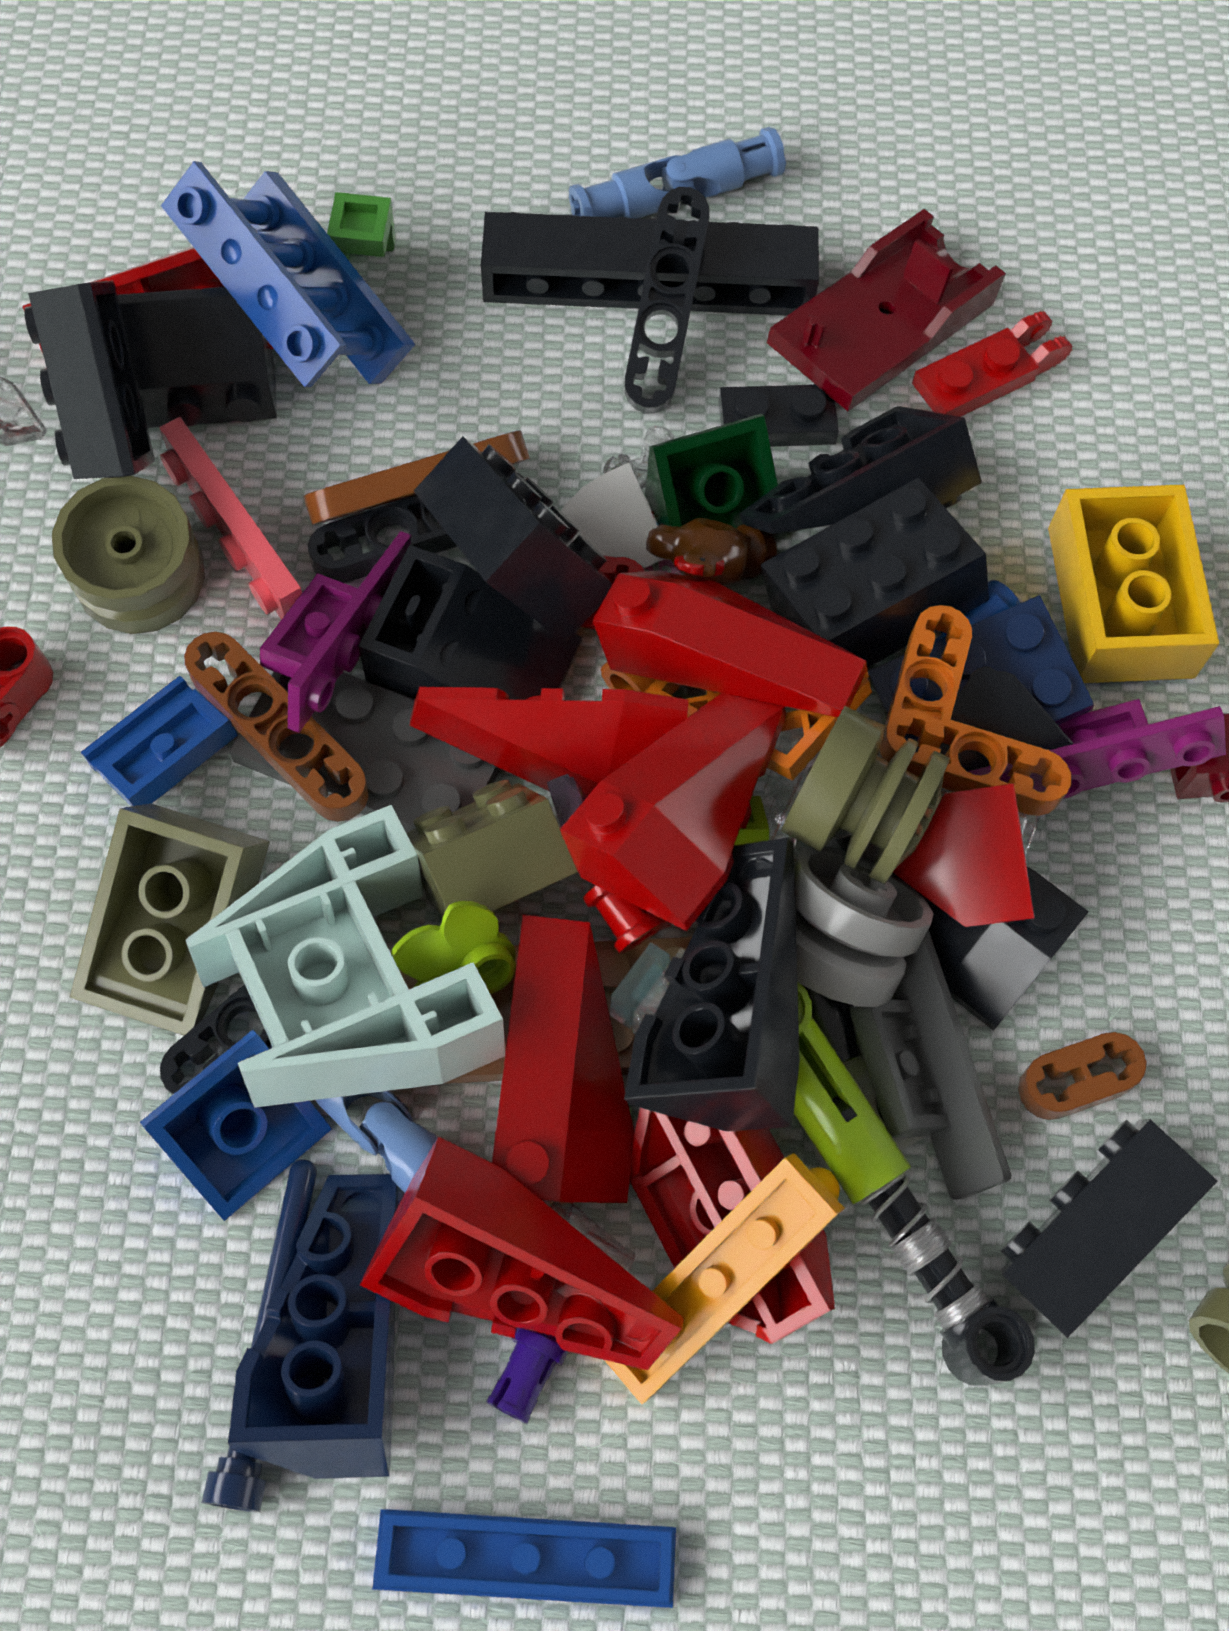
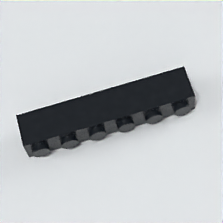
M485 212L481 253L483 302L639 309L656 219ZM676 219L673 243L684 246L689 221ZM708 222L691 311L789 315L817 294L819 283V227L791 224ZM662 239V240L660 241V244H667V243H668V242L665 241L664 239ZM688 246L687 248L694 251L696 247ZM667 259L658 265L656 276L664 286L678 287L687 281L689 272L681 261Z

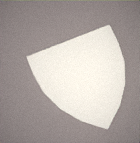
M630 463L606 472L586 484L563 506L561 512L580 530L573 540L580 534L602 555L627 557L638 562L643 568L663 560L653 556L646 550L648 533L658 526Z

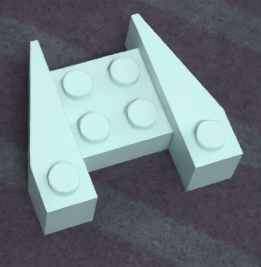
M392 805L329 829L185 940L203 987L240 972L273 1047L238 1063L255 1108L444 1084L505 1056L503 1018L474 962L412 989H408L373 919L377 915L423 897L418 855Z

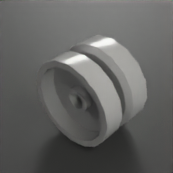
M812 847L802 849L794 864L797 982L829 999L853 1006L879 1007L890 1002L905 973L907 963L904 957L918 950L932 923L933 912L927 901L913 887L893 873L885 884L869 877L874 863L863 857H860L855 868H852L845 864V851L824 847L821 851Z

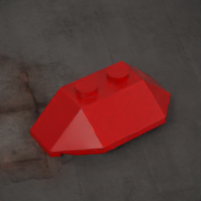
M640 1108L633 1138L630 1182L675 1268L785 1157L769 1129L726 1132ZM824 1229L728 1323L755 1333L756 1337L773 1344L834 1310L835 1302L828 1244Z

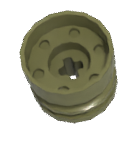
M844 706L783 824L781 832L821 851L830 842L839 828H842L852 833L846 851L845 864L855 868L868 843H871L881 848L873 864L869 877L885 884L892 872L912 855L925 833L941 800L944 772L950 758L937 751H933L920 775L916 776L906 770L919 742L909 738L899 748L890 762L877 756L884 736L885 725Z

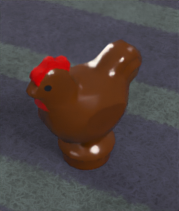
M696 518L681 527L659 525L657 528L649 531L646 541V550L650 554L663 560H670L681 574L713 580L725 587L733 585L742 579L751 580L758 577V575H763L761 564L777 555L776 542L771 533L743 524L734 528L720 521Z

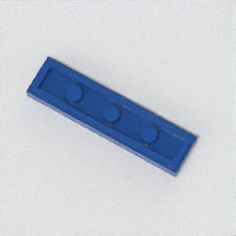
M380 1509L372 1590L673 1608L676 1527Z

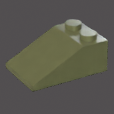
M152 803L120 808L69 998L183 1036L203 1020L219 981L203 987L185 940L259 883L270 841Z

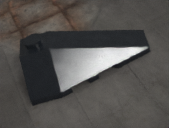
M787 837L735 845L731 854L734 862L727 881L695 920L698 925L682 958L672 957L664 974V978L669 982V986L655 1015L645 1013L635 1034L624 1099L631 1106L726 1132L792 1127L800 1058L794 845Z

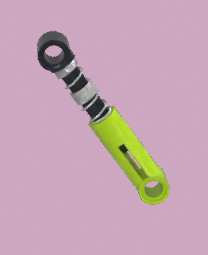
M797 982L800 1062L794 1115L831 1172L837 1178L838 1183L851 1203L854 1205L860 1200L862 1205L869 1203L875 1212L872 1221H881L892 1238L888 1246L892 1247L891 1251L895 1252L894 1256H898L897 1260L901 1261L900 1265H904L903 1269L908 1270V1276L916 1275L928 1294L925 1302H933L938 1310L935 1312L934 1317L938 1318L937 1322H941L940 1326L943 1328L940 1332L943 1336L942 1356L948 1370L958 1380L970 1386H987L1011 1381L1022 1376L1031 1366L1035 1353L1034 1336L1028 1323L1017 1312L1007 1307H1000L994 1298L989 1299V1297H986V1293L983 1292V1288H980L979 1283H971L961 1268L963 1258L953 1256L948 1249L952 1243L951 1240H948L949 1236H946V1232L942 1231L943 1227H940V1223L936 1222L937 1218L927 1217L925 1214L927 1203L917 1202L909 1190L910 1177L905 1175L906 1170L911 1168V1165L813 1019L812 1002L808 992ZM981 1329L988 1331L994 1337L997 1344L998 1355L993 1365L987 1363L982 1358L977 1348V1337Z

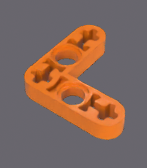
M943 605L929 607L920 614L909 637L887 715L884 736L880 745L882 759L890 762L899 748L906 742V739H904L906 734H913L918 737L919 749L914 753L906 771L919 776L932 752L937 751L940 753L941 749L939 747L942 743L950 745L945 755L950 760L944 772L942 788L957 792L1014 783L1018 812L1034 816L1049 814L1058 807L1071 786V772L1067 763L1059 755L1049 750L951 720L972 640V627L968 618L961 611L953 607ZM935 630L946 633L945 639L947 644L940 659L929 657L935 641ZM917 678H928L938 684L943 697L937 701H924L912 692L910 682ZM965 750H974L982 753L989 760L991 772L981 776L967 772L960 765L958 754ZM1009 763L1013 767L1007 775L1010 776V779L1006 783L1001 781L1000 777ZM1031 773L1043 776L1042 785L1046 787L1044 792H1038L1033 789V779L1029 777Z

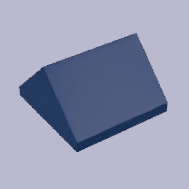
M254 1030L250 1031L140 1121L144 1129L223 1221L235 1213L332 1130L310 1101L254 1107L238 1065L243 1060L269 1050Z

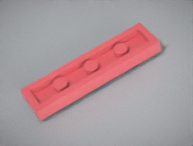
M181 417L162 425L159 429L167 451L160 454V458L169 476L177 486L187 483L194 493L189 496L190 503L200 521L206 528L213 525L217 526L223 535L222 538L218 539L219 544L232 567L236 571L245 567L253 578V581L248 584L261 609L266 615L276 611L282 620L302 594L301 587Z

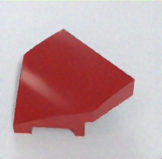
M1014 783L944 793L916 849L911 856L905 859L893 871L895 875L965 927L1034 918Z

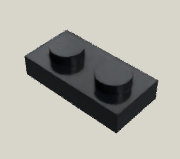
M817 385L720 387L719 412L721 425L762 414L765 415L771 447L836 445L839 433L836 403Z

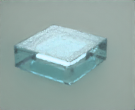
M650 942L611 995L610 1016L628 1028L634 1027L667 982L664 974L671 962L670 954Z

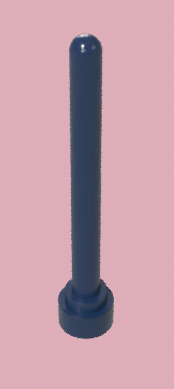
M307 1159L297 1160L292 1164L289 1171L251 1349L267 1318L266 1306L275 1287L281 1288L297 1254L296 1243L308 1219L317 1169L314 1163ZM228 1448L227 1457H219L216 1471H208L201 1503L227 1509L260 1512L267 1482L260 1479L263 1464L256 1462L254 1457Z

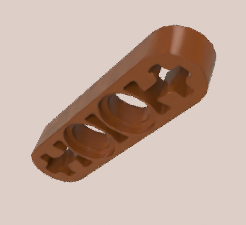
M521 430L473 443L481 452L490 444L512 465L530 459ZM449 451L304 495L303 499L312 525L416 495L414 492L415 488Z
M215 631L203 633L194 638L187 646L184 659L191 681L198 691L231 721L233 727L319 815L327 820L336 822L350 820L359 815L366 807L369 797L365 774L360 765L312 716L300 731V734L308 735L314 740L311 752L301 759L294 760L282 756L279 753L281 742L292 734H298V732L288 729V692L228 634ZM212 656L218 661L225 659L229 672L234 678L229 686L225 677L212 666L206 668L204 661ZM261 692L272 697L273 703L267 713L259 717L244 716L238 711L242 699L251 693ZM323 764H325L327 774L336 783L342 785L348 782L350 795L342 798L337 793L328 796L325 781L318 773Z

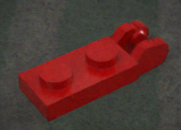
M1040 310L1038 313L1035 312L1033 315L1022 318L1011 330L1007 327L915 371L912 384L933 412L962 417L1034 382L1037 375L1061 364L1070 355L1069 353L1072 351L1071 348L1073 346L1065 336L1062 337L1060 335L1053 340L1042 343L1031 355L1026 351L1024 347L1041 339L1052 326L1051 323L1053 321L1045 311L1042 312Z

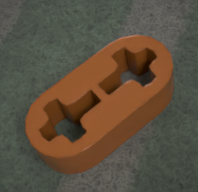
M1110 1032L1043 1054L1035 1059L1020 1077L1018 1086L1020 1100L1029 1112L1038 1118L1046 1120L1061 1119L1114 1100L1132 1090L1145 1075L1147 1062L1144 1051L1128 1035ZM1105 1051L1110 1059L1122 1058L1126 1065V1068L1118 1074L1119 1080L1113 1071H1107L1093 1077L1089 1069L1093 1068L1105 1057ZM1044 1072L1047 1073L1051 1080H1059L1072 1075L1075 1083L1068 1086L1059 1095V1102L1052 1093L1041 1094L1037 1085L1045 1078Z

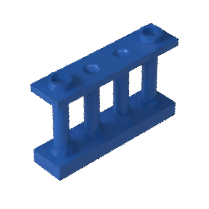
M193 161L161 204L164 211L305 388L312 387L338 355H346L369 384H382L416 345L278 172L264 171L244 199L232 198L225 193L202 162Z

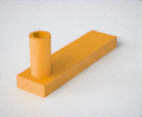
M795 1153L785 1157L652 1290L654 1294L684 1317L680 1332L649 1370L604 1360L641 1404H644L654 1396L845 1209L838 1201L840 1186L832 1172L821 1167L808 1169Z

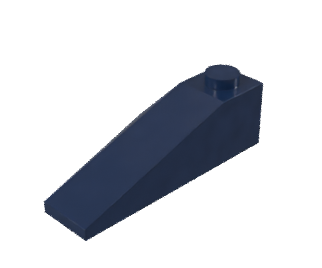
M391 1174L328 1175L296 1243L297 1254L281 1288L275 1287L266 1306L267 1318L252 1349L247 1347L236 1370L228 1445L231 1450L314 1479L390 1477L396 1303L360 1286L398 1208V1186L392 1180Z

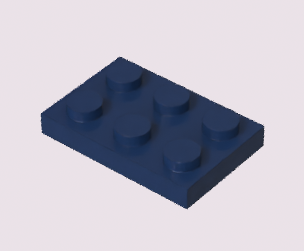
M1040 595L971 625L972 640L958 693L963 689L970 675L980 667L990 666L997 671H1006L1015 675L1057 725L1093 710L1094 702ZM945 637L934 641L929 657L940 659L947 644ZM904 655L868 671L869 679L886 716L889 712ZM917 678L910 682L912 692L924 701H937L943 697L938 684L928 678ZM906 734L904 738L906 741L909 738L918 741V737L913 734Z

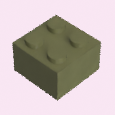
M509 780L497 781L482 787L473 793L475 802L451 812L449 806H443L420 815L413 820L415 829L406 832L418 855L422 885L431 905L442 916L448 905L463 900L474 901L486 906L493 912L578 872L559 830L560 827L548 799L519 783L510 785Z

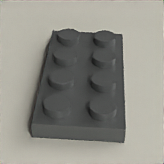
M273 672L272 677L288 692V683L291 678ZM342 672L335 682L329 704L323 712L315 711L312 717L362 768L367 782L369 797L366 807L361 811V814L366 815L392 805L405 832H409L415 829L413 820L420 815L443 806H449L451 812L475 802L473 798L474 792L494 783L500 768L409 726L415 700ZM262 693L249 717H259L267 713L273 703L272 697ZM239 733L229 750L233 762L289 784ZM292 734L281 742L279 753L288 759H301L311 752L314 740L305 734ZM323 764L318 773L325 781L328 796L333 793L339 794L342 798L350 795L348 782L342 785L336 783L327 774L325 764Z

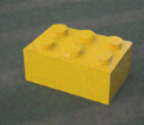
M1185 484L1066 489L1050 522L1048 532L1071 658L1083 682L1104 683L1195 679L1220 643Z

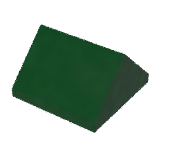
M762 414L649 446L645 496L658 525L681 527L696 518L720 521L737 528L743 524L739 513L778 485L765 415Z

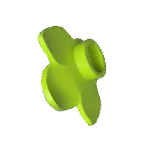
M463 900L451 903L443 915L441 926L425 925L411 930L391 950V955L398 969L418 980L414 987L474 962L489 993L492 994L504 988L512 980L516 972V951L513 944L505 934L498 932V920L495 914L486 906L474 901Z

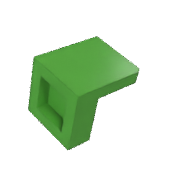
M335 192L327 234L348 260L350 254L385 257L386 251H394L396 237L391 198Z

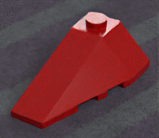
M664 571L619 573L592 620L610 670L833 717H839L844 706L850 708L868 669L866 660L713 580Z
M438 1137L411 1180L360 1286L427 1318L449 1323L452 1312L492 1321L491 1333L514 1339L517 1328L555 1336L556 1342L562 1350L644 1370L650 1369L680 1332L684 1317L506 1170L441 1137Z

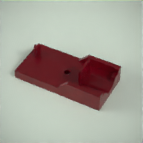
M925 208L870 245L850 273L770 327L766 343L847 412L990 308L995 302L1006 275L997 265L988 270L981 263H978L973 268H966L956 263L945 247L944 234L932 225L934 216Z

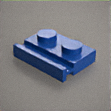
M178 676L82 750L81 754L95 772L97 771L105 782L130 806H137L155 802L237 737L238 734L231 721L196 689L192 690L181 676Z

